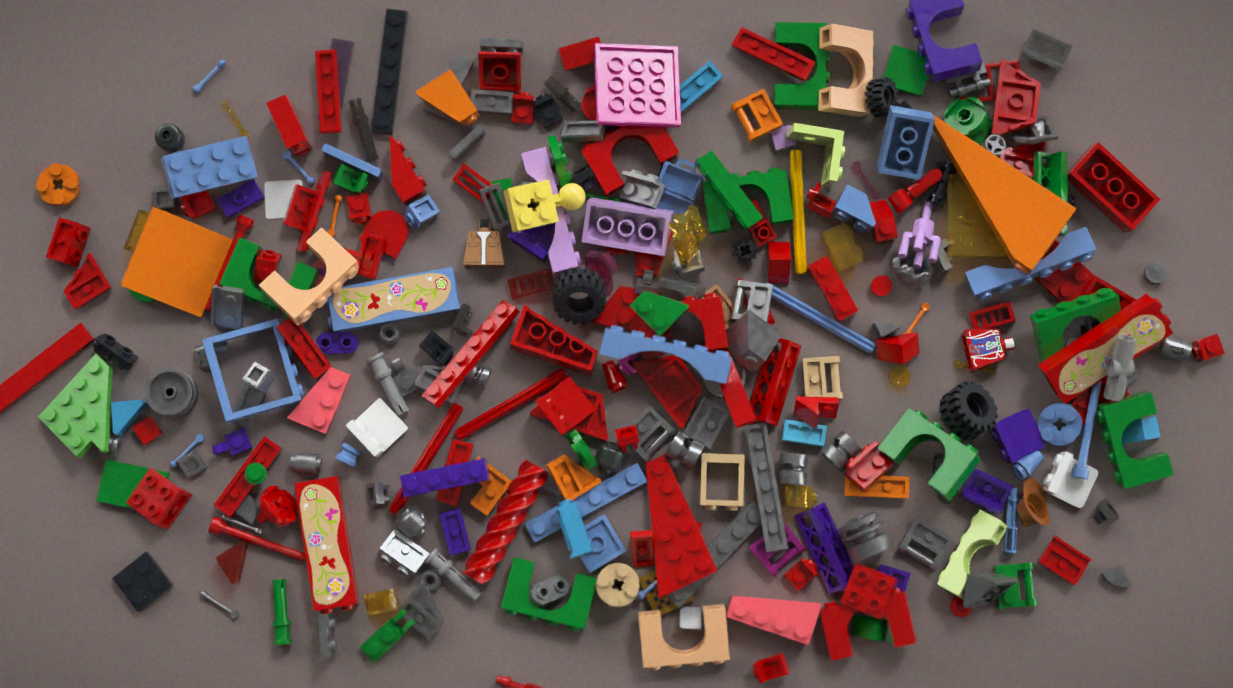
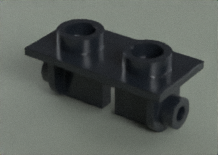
M938 161L935 169L941 171L942 177L936 184L926 190L923 200L943 208L957 170L950 162H945L944 164Z
M104 333L94 338L95 343L92 346L95 349L94 351L106 360L112 354L113 358L110 362L121 371H128L132 366L130 363L138 359V356L130 348L122 346L109 334Z

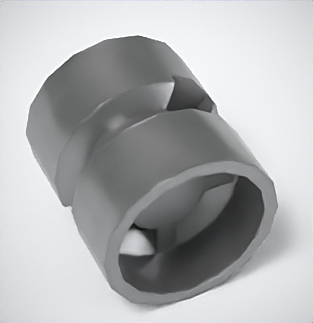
M678 431L665 455L674 461L679 459L681 465L691 470L704 445L695 440L690 442L687 435Z
M843 431L833 439L834 444H828L821 452L839 471L846 467L845 465L849 458L855 457L862 450Z
M781 453L780 466L783 467V470L779 472V484L807 485V473L804 471V468L808 464V455Z

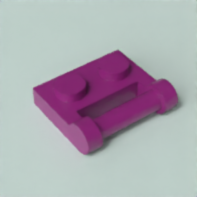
M785 523L784 529L787 543L791 541L794 546L773 564L768 559L778 551L766 552L764 535L749 547L773 577L794 556L806 550L805 546Z

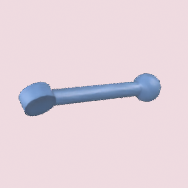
M223 59L219 61L217 66L198 85L193 86V92L199 93L201 87L220 68H223L226 62Z
M285 151L283 158L289 160L307 179L309 185H313L315 179L310 177L298 165L289 151Z
M196 435V440L177 459L189 453L199 442H203L205 439L204 435ZM177 459L170 462L172 468L178 467Z
M657 580L645 590L639 591L637 598L644 599L645 594L658 585Z

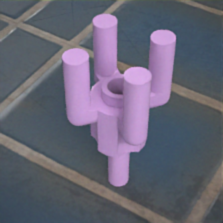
M925 202L922 218L915 220L913 232L903 233L898 253L899 258L905 259L909 243L911 242L914 245L913 250L916 252L913 268L917 270L921 269L925 248L930 245L928 261L930 263L937 262L941 238L933 235L934 222L930 220L933 208L932 202Z

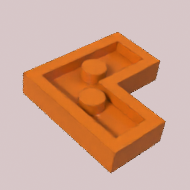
M488 464L491 480L479 482L482 487L470 502L471 505L486 516L489 515L511 482L509 478L490 464Z

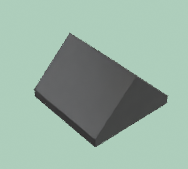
M993 572L967 574L963 605L965 608L989 605L1016 584L1018 580L1015 577Z

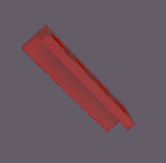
M779 338L777 343L781 344L780 351L774 354L773 348L766 361L761 364L750 400L753 412H755L757 405L760 403L762 405L760 416L755 415L756 420L773 426L778 425L801 350V345ZM773 363L775 366L774 370L768 375V366ZM767 383L768 390L762 395V386Z

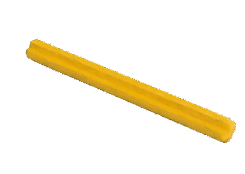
M792 150L790 152V170L794 217L795 273L806 274L801 150Z

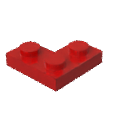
M364 232L359 252L343 247L357 260L359 265L358 275L376 279L387 238Z

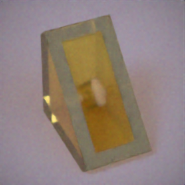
M397 587L364 595L368 616L401 608Z

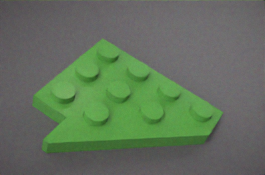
M97 354L91 358L38 416L79 458L93 444L104 453L109 451L113 368Z

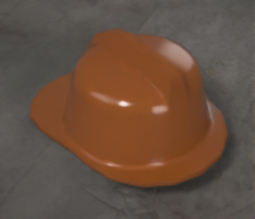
M1032 478L1024 481L1023 497L1017 503L1016 509L1024 527L1038 523L1046 526L1050 520L1046 497L1041 485Z

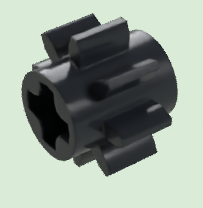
M741 239L739 246L733 245L737 252H734L732 257L737 256L739 259L737 264L745 261L749 265L750 258L756 260L757 257L753 252L757 251L758 247H752V240L744 243V240ZM745 247L748 248V253L750 255L746 254L745 256H742L741 250H744Z

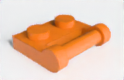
M765 89L757 91L730 106L733 113L737 114L742 123L749 143H753L759 138L783 127V122ZM744 107H749L760 129L754 130L743 110Z

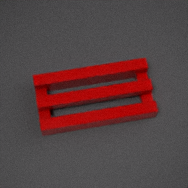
M463 163L452 181L484 204L481 195L460 181L459 178L460 176L479 190L484 189L483 186L464 173L466 169L487 186L494 184ZM486 192L485 195L488 200L491 197L489 192Z

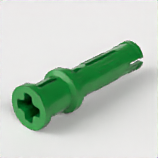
M286 579L272 580L275 621L272 623V627L275 630L273 645L292 644L293 640L290 639V626L292 622L288 620Z

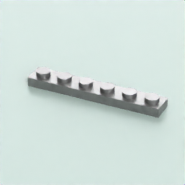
M766 423L745 426L766 552L788 550Z
M751 501L708 546L717 568L761 524L759 506L754 501ZM710 576L667 595V597L680 608Z

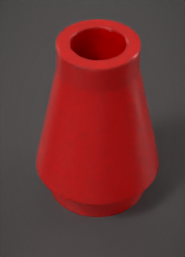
M610 360L602 364L608 389L612 393L625 389L627 387V379L615 365L614 361Z

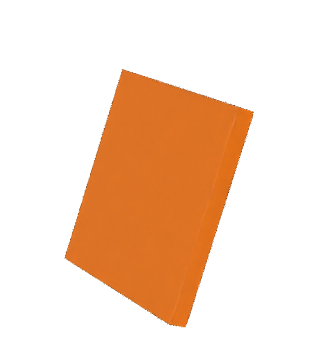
M152 206L120 286L201 317L233 239Z

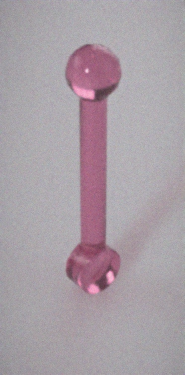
M854 162L852 168L858 171L871 191L872 198L875 200L879 199L880 194L874 190L861 170L860 162Z

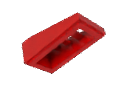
M1011 301L969 312L973 329H990L1016 321ZM1003 307H1006V311L1009 319L1007 320L1004 319V315L1002 312ZM997 309L1000 318L999 322H996L993 310ZM985 312H989L992 324L988 325ZM978 314H981L984 325L982 327L979 326L976 316Z

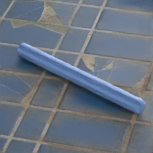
M773 286L771 298L868 354L874 350L875 343Z

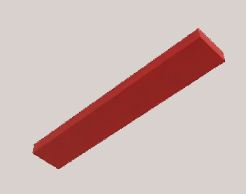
M83 323L76 325L0 384V413L94 341L93 336Z

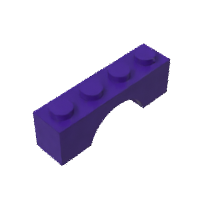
M485 458L400 476L404 497L491 480L487 459Z

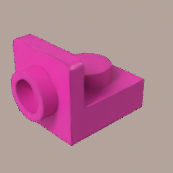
M640 352L619 359L617 361L620 364L618 368L626 375L630 373L635 375L637 371L628 362L631 361L633 363Z

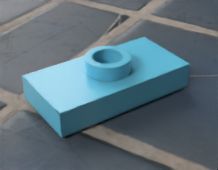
M785 419L781 441L824 447L827 426L817 425V429H814L805 422Z

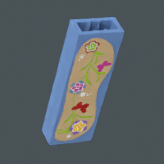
M453 267L343 286L337 293H332L325 303L326 308H330L331 316H328V323L330 329L333 328L334 332H346L384 325L386 323H396L461 311Z

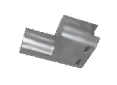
M228 341L213 345L216 355L230 352ZM204 345L195 346L199 370H211Z

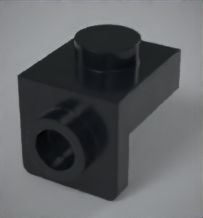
M433 330L419 345L423 351L441 366L444 363H448L454 356L455 349Z

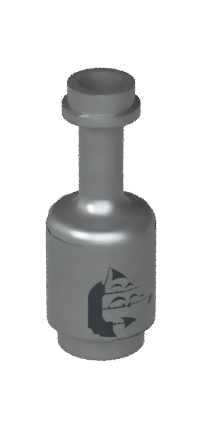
M1170 336L1153 346L1158 349L1160 356L1180 362L1182 360L1188 361L1192 345L1187 344V341Z

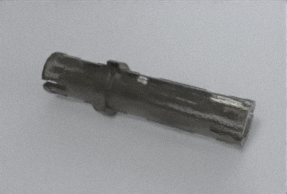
M362 99L350 100L348 103L354 118L352 122L353 125H356L366 162H371L372 159L373 161L378 160L379 156L377 155L370 132L369 118L365 115Z

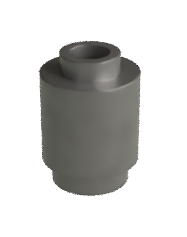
M297 452V454L291 455L290 471H295L296 474L317 475V472L322 469V458H319L317 453Z

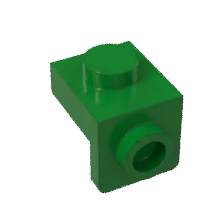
M339 164L332 183L350 192L360 193L367 186L368 180L366 178L368 174L359 172L344 164Z

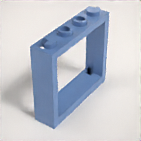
M278 319L202 339L226 424L300 403L301 397L304 396L301 384L297 385L295 376H298L295 363L291 364L289 356H292L291 349L288 344L284 343L283 337L276 329L280 325ZM273 328L293 396L232 413L213 345Z

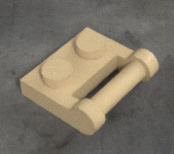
M840 356L802 358L805 396L838 397V399H843L838 364L840 363ZM824 364H830L831 393H827Z

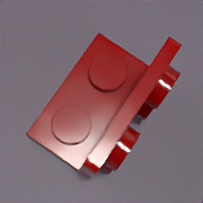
M568 377L544 397L541 396L535 401L562 436L595 411L594 406L571 377Z
M149 468L127 500V504L154 525L168 530L192 494L173 484L155 469Z
M855 563L841 603L881 619L892 590L896 588L899 580Z

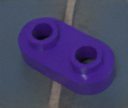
M326 332L317 337L316 345L323 354H351L358 349L359 340L351 332ZM325 339H328L330 341V344L327 347L323 346V341ZM345 339L351 340V344L349 346L344 345Z

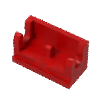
M599 36L558 49L565 71L594 62L595 43H601Z

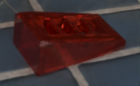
M550 269L507 279L512 300L551 291L554 283ZM543 275H544L545 284H546L545 287L543 286V281H542V277H541V276H543ZM534 277H536V281H537V285H538V288H537V289H535V285H534V281H533V278H534ZM526 279L528 281L530 291H527L524 281ZM518 281L520 283L522 293H518L516 282Z

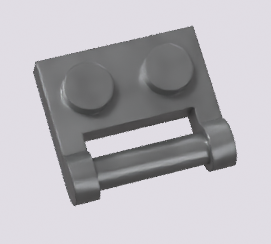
M737 280L734 287L736 293L733 310L729 315L728 321L734 323L743 315L740 313L744 291L749 290L750 296L747 310L749 309L767 322L773 284Z
M651 406L630 425H636L640 441L637 443L638 448L635 451L646 462L652 459L651 456L670 436L673 437L677 433ZM661 425L665 430L644 451L640 446Z
M915 517L896 550L910 555L927 565L929 570L935 572L951 545L953 538ZM912 539L936 554L935 557L931 559L909 546V542Z

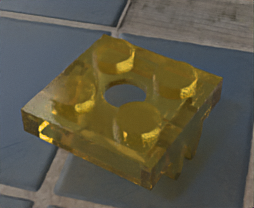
M689 205L685 215L675 214L672 216L673 220L677 223L669 222L668 224L669 228L675 232L671 240L681 263L688 265L691 259L695 257L698 245L706 236V229L698 208Z

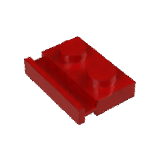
M1053 536L1037 562L1072 585H1076L1092 559L1057 536Z

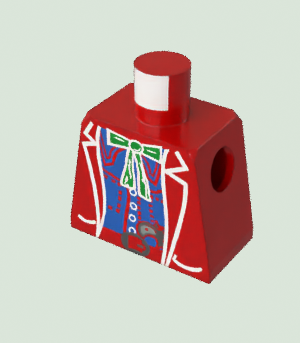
M967 329L961 334L969 373L1002 362L1005 359L1004 351L1014 350L1013 338L1001 339L998 329Z

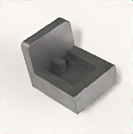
M677 250L673 251L674 259H671L674 272L678 271L681 278L705 271L700 250L679 255Z

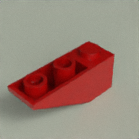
M391 136L392 185L403 204L407 205L426 194L424 187L427 184L421 175L417 177L413 170L416 166L410 157L406 159L403 151L406 149L400 139L395 141L394 137Z

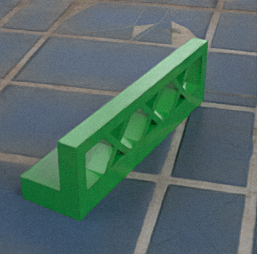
M712 150L703 157L700 156L696 159L695 166L745 231L763 218Z
M1041 151L1034 152V181L1041 185V180L1044 179L1046 189L1066 202L1067 152L1060 151L1052 154ZM1042 158L1046 159L1045 169L1042 166ZM1067 224L1060 232L1058 237L1065 236L1067 234Z

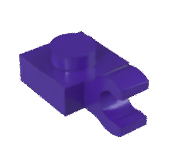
M245 428L224 435L226 442L212 446L214 455L230 450L232 456L253 448Z

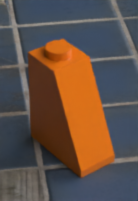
M451 69L415 91L423 102L461 126L473 124L477 121V117L480 116Z

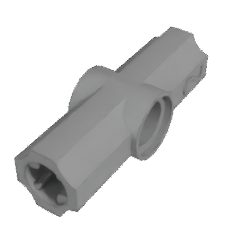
M1120 334L1116 338L1113 356L1106 363L1108 378L1103 395L1106 399L1120 402L1124 398L1128 378L1133 376L1135 370L1133 355L1137 339L1134 337Z

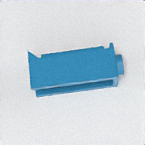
M568 499L558 503L559 507L555 508V510L560 512L557 514L569 550H573L570 558L593 551L576 502L571 503V500Z

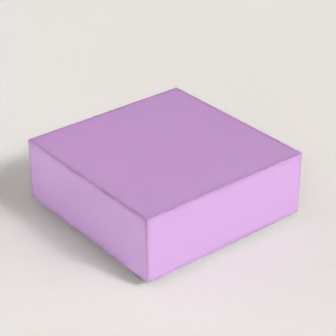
M791 125L781 127L770 133L775 151L796 146L795 140L786 139V131Z

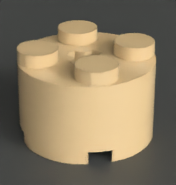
M623 563L607 565L602 569L597 578L596 588L598 595L605 603L615 607L631 603L639 592V578L636 572L630 566ZM614 579H618V581L623 580L622 590L613 589Z

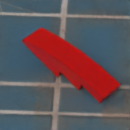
M728 348L707 350L712 353H716V350L729 352ZM732 359L727 383L718 382V385L737 429L756 422V418Z

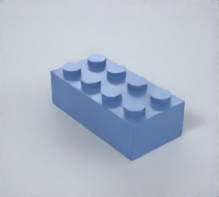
M247 136L165 155L160 158L172 199L258 177Z

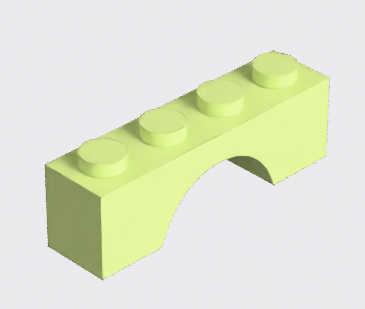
M979 510L978 514L972 518L971 526L967 533L962 535L959 547L951 554L948 566L940 573L937 584L964 600L967 574H971L969 566L972 556L981 547L998 545L1008 526L1001 520Z

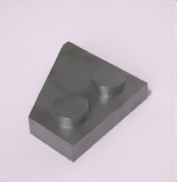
M422 580L398 610L397 614L404 609L407 613L403 619L407 622L413 619L416 622L413 627L430 640L444 623V620L425 582Z

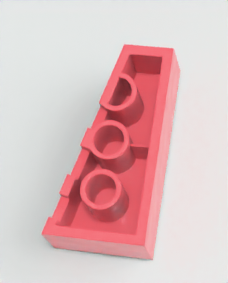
M731 595L726 610V617L809 645L822 603Z

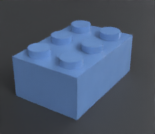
M890 105L876 164L879 173L921 179L935 120L932 112Z

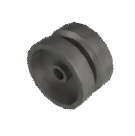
M163 369L157 371L149 378L145 397L148 405L154 411L166 416L180 417L189 413L195 407L199 390L195 380L190 375L176 369Z

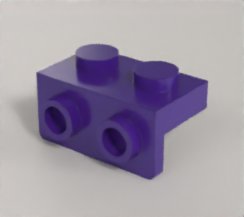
M975 468L962 487V497L970 504L976 503L983 506L990 513L996 512L1001 514L1003 505L1012 490V485Z

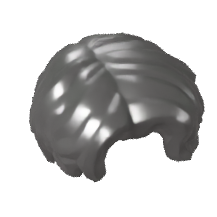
M907 252L905 259H901L898 256L893 259L894 272L902 284L917 288L926 285L930 280L933 269L931 263L926 258H923L922 266L919 270L913 268V254Z

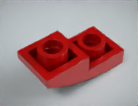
M754 199L751 202L763 218L750 227L748 231L757 246L760 247L777 236Z

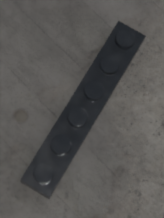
M386 10L371 128L372 133L393 135L408 11Z

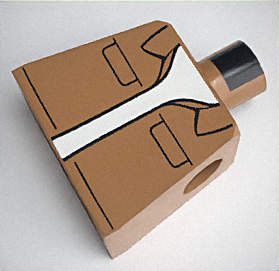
M480 219L478 220V231H469L463 261L465 268H505L499 231H491V220Z

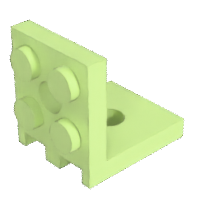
M794 123L786 131V139L826 146L821 187L829 188L841 178L842 167H840V158L843 159L845 154V146H842L844 131Z

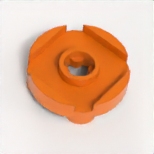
M54 163L41 172L36 182V188L40 197L45 202L53 206H66L73 203L79 196L81 190L80 178L76 171L69 166ZM63 180V189L58 188L55 190V182Z

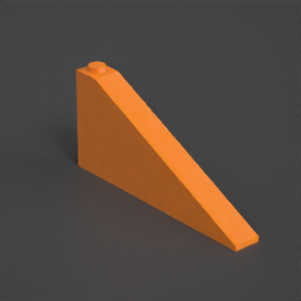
M933 115L935 120L932 130L1011 263L1015 265L1014 268L1022 274L1027 273L1030 275L1073 216L1076 208Z

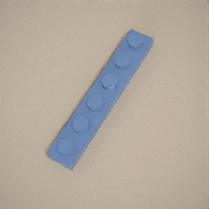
M638 463L571 500V503L576 502L580 515L583 517L646 483L647 480ZM559 505L525 523L534 542L562 528L557 516L560 512L555 510Z

